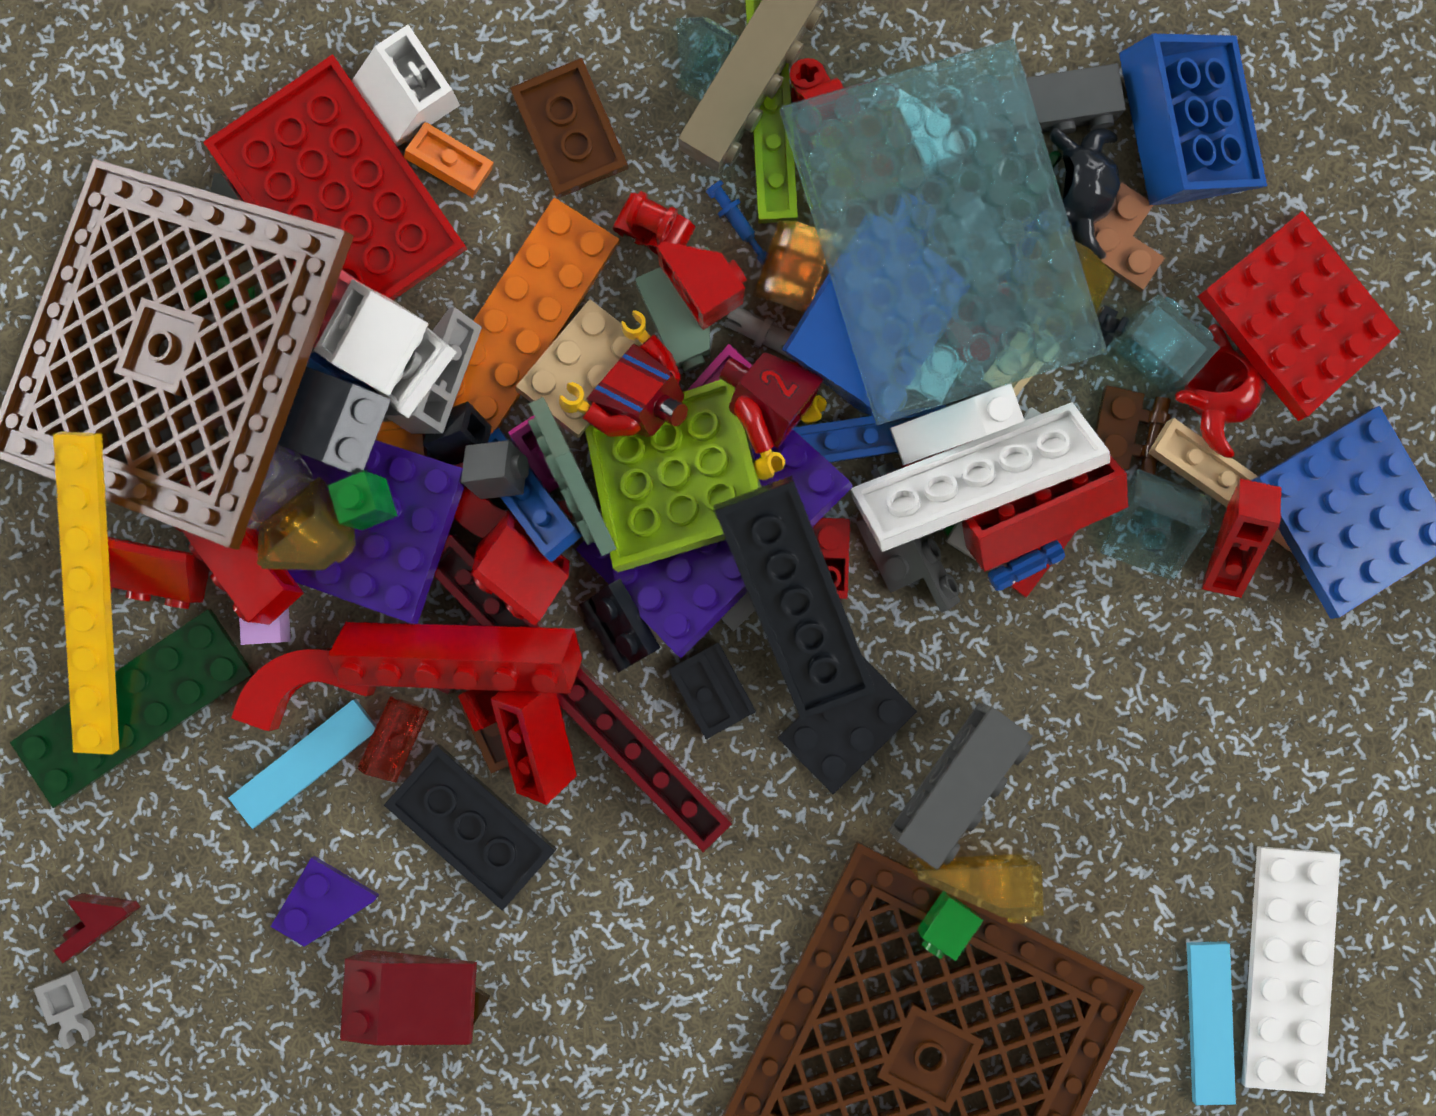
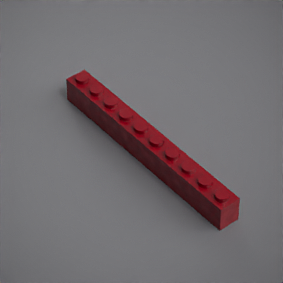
M450 534L447 537L434 577L482 626L547 628L541 621L534 626L525 618L523 620L516 618L507 609L505 602L496 594H488L480 589L471 575L475 554L458 536ZM581 663L570 694L557 693L559 705L704 853L732 825V817Z

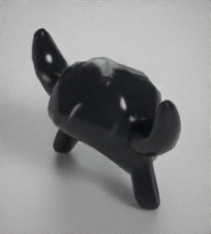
M1054 128L1051 131L1050 140L1063 151V161L1065 164L1066 174L1063 200L1058 205L1057 211L1044 215L1041 222L1045 227L1070 223L1072 237L1077 248L1088 257L1099 260L1105 259L1106 253L1096 239L1094 224L1114 210L1120 188V176L1117 165L1111 158L1102 153V148L1105 143H1115L1118 137L1113 131L1100 128L1091 130L1082 139L1081 144L1078 145L1061 130Z

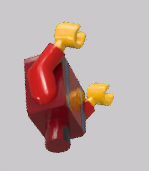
M635 310L632 311V315L641 326L633 330L628 328L622 320V331L628 339H638L642 344L640 346L632 344L586 398L588 403L583 400L584 391L582 387L574 382L568 383L566 390L576 396L577 400L569 401L562 395L559 397V404L564 412H581L583 414L582 419L609 437L634 436L635 434L651 437L655 435L665 422L673 426L681 425L688 414L687 406L682 403L685 394L679 385L681 374L672 353L655 334L652 336L648 334L644 315Z
M763 353L751 368L731 357L724 365L719 378L736 388L728 407L730 412L739 419L746 430L754 452L761 455L754 462L758 478L767 480L774 477L775 472L781 471L785 466L784 457L778 452H772L771 449L773 447L778 449L800 420L807 425L821 420V412L825 411L827 402L822 396L816 395L824 379L803 369L798 362L786 361L770 353Z

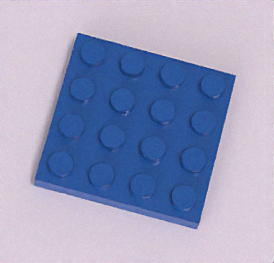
M1380 406L1361 414L1251 480L1281 487V519L1278 529L1330 619L1343 616L1436 557V502Z

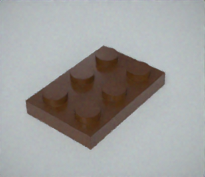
M582 58L510 87L557 199L629 169Z

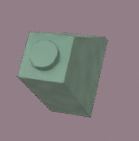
M661 267L635 278L636 286L660 340L672 353L678 369L683 368L684 372H689L706 363L704 357L710 355V326L702 330Z

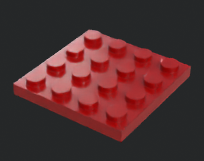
M1303 211L1284 224L1197 296L1297 421L1308 417L1401 333Z

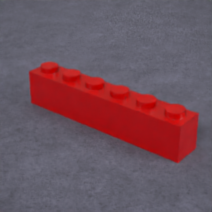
M345 622L328 654L340 685L568 694L571 692L583 659L574 628Z

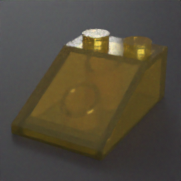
M1027 854L957 856L948 865L942 863L938 870L921 858L908 859V867L918 880L1000 917H1007V921L1010 923L1032 922V916H1044L1042 866Z

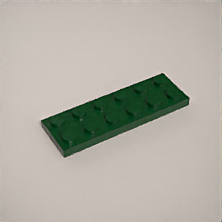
M207 609L115 671L119 750L113 755L73 753L70 702L12 740L10 744L52 808H55L253 676L254 672L212 609Z

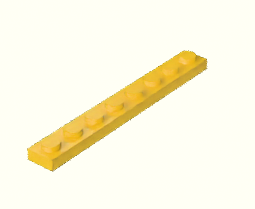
M58 432L53 434L73 753L113 755L119 750L102 433Z

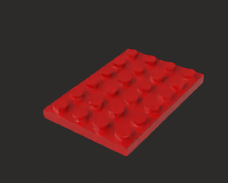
M333 54L203 142L244 202L345 230L354 237L342 270L365 286L391 300H395L468 250Z

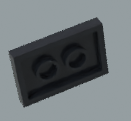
M864 657L863 659L876 690L875 693L803 720L798 716L777 737L832 794L837 792L917 712Z

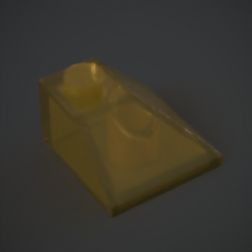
M320 476L259 524L257 564L263 569L325 570L335 561L341 562L352 553L356 545L354 528L339 524L328 486Z

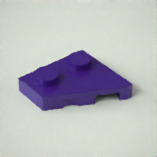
M313 856L270 927L305 947L373 903L379 894Z

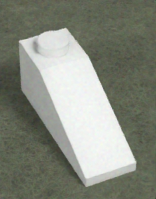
M1009 383L890 428L902 464L906 465L1006 429L1025 420L1012 384Z

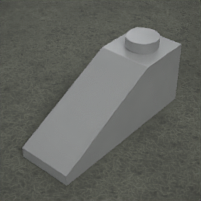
M450 307L432 332L457 353L409 418L399 413L391 404H389L384 417L411 434H443L482 327L457 308Z

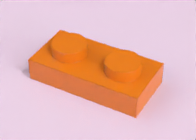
M424 122L405 149L404 154L406 160L471 198H474L492 171L494 163L427 122Z

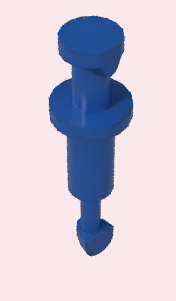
M719 180L705 191L711 199L715 198L721 206L722 210L717 215L719 218L725 215L741 240L749 242L758 255L756 258L764 265L768 260V254L762 250L755 240L754 229L738 208L741 201L738 198L732 202L721 187L724 185L723 181Z

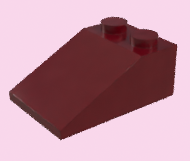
M365 950L346 958L344 964L340 1041L377 1046L470 1045L473 1042L477 962L378 950Z

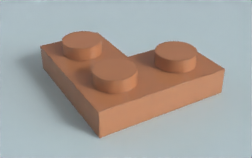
M1122 182L1116 197L1114 210L1094 224L1096 239L1105 251L1106 258L1101 260L1089 258L1141 292L1145 289L1165 257L1133 236L1153 205H1149L1148 199Z

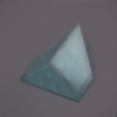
M707 17L676 18L680 78L676 87L701 101L739 39V36Z

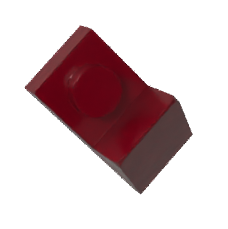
M86 893L69 898L67 900L69 905L81 921L62 935L66 941L53 950L62 964L86 950L141 908V906L134 900Z

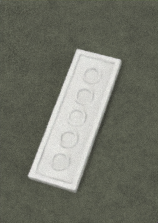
M1073 402L1019 424L852 487L851 493L878 546L884 552L1109 464L1110 451Z
M1257 846L1241 1084L1247 1088L1325 1094L1340 854L1336 852Z

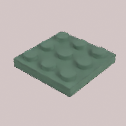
M544 397L529 403L535 418L529 420L528 423L586 544L589 545L595 542L601 556L616 550L617 548Z

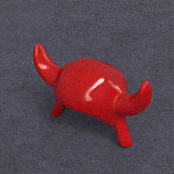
M1212 324L1208 328V336L1214 349L1195 365L1187 378L1185 390L1178 391L1175 394V400L1188 404L1190 408L1201 416L1200 431L1207 445L1217 454L1226 458L1234 457V451L1225 437V424L1242 423L1249 419L1260 406L1261 398L1267 385L1266 381L1238 348L1234 351L1223 329L1218 324Z

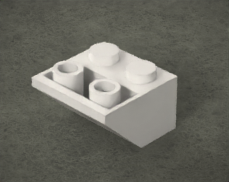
M406 25L377 44L352 79L353 84L397 147L415 136L424 122L431 125L460 106L453 90L409 25Z
M352 279L314 351L331 364L390 396L394 386L401 380L404 368L411 355L421 344L429 323L390 298Z

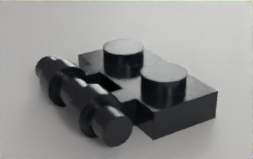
M621 579L607 585L591 598L579 604L586 617L583 620L589 631L594 630L604 647V650L601 652L607 661L611 659L618 673L661 648L647 623L640 617L639 610Z

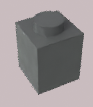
M509 440L468 445L465 447L461 483L477 497L488 499L524 494L525 478L529 474L528 458Z

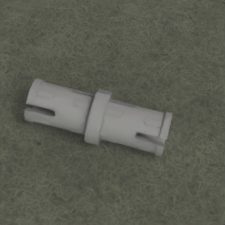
M741 307L728 314L724 327L754 340V345L760 348L762 345H765L794 361L793 358L782 351L792 332L773 324L774 319L768 316L766 319H763Z

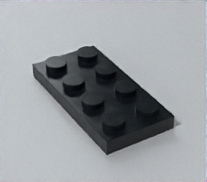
M440 744L435 746L384 804L389 811L502 911L557 849Z

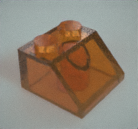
M778 221L753 296L805 313L842 253V249L838 247L841 238L797 221Z

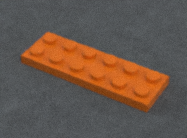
M554 197L473 320L482 329L453 407L468 401L492 426L490 434L497 428H500L521 395L516 391V385L563 331L619 245L620 239L557 198Z

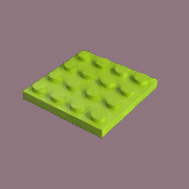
M718 380L684 391L685 396L682 403L688 408L686 419L679 426H673L665 422L654 436L645 437L635 434L634 436L609 437L591 424L585 430L603 521L617 548L610 552L613 569L617 572L726 540L713 506L761 487L760 479L754 467L755 459L748 434L739 419L730 412L728 407L736 388L725 381Z

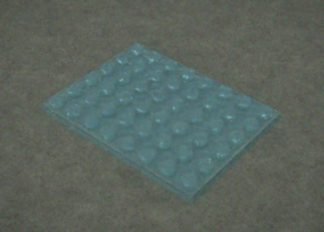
M1014 38L781 107V117L876 425L1108 352Z

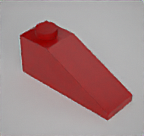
M1240 478L1228 503L1204 576L1202 590L1242 598L1280 525L1281 487Z

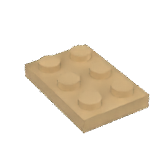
M589 299L516 385V391L530 402L544 397L555 421L578 439L590 424L582 419L583 414L581 412L567 413L561 409L559 404L560 395L569 401L577 400L576 396L566 390L567 384L570 382L579 384L584 391L583 400L588 403L586 398L632 344L640 346L642 343L638 339H628L622 331V323Z

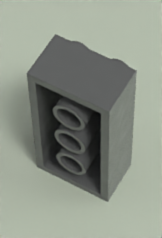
M979 702L889 828V832L897 842L936 870L940 868L942 863L948 865L960 849V845L957 842L966 830L969 832L973 831L984 815L981 808L988 798H996L1005 787L1008 779L1004 776L1013 763L1019 765L1028 755L1031 749V745L1028 742L1032 735L995 708Z

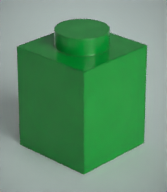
M362 471L328 485L340 525L364 530L398 516L386 478Z
M943 890L917 928L920 936L924 939L921 945L939 959H942L946 954L956 961L983 922V919L974 910Z

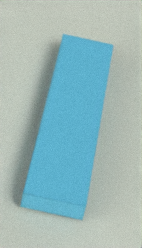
M353 699L228 799L249 826L254 829L380 729L360 703Z
M1226 941L1187 942L1192 1102L1195 1105L1236 1104L1230 944Z

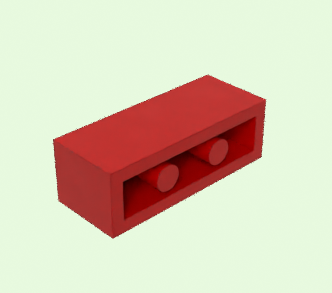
M499 691L491 698V703L516 793L547 805L577 777L557 693Z

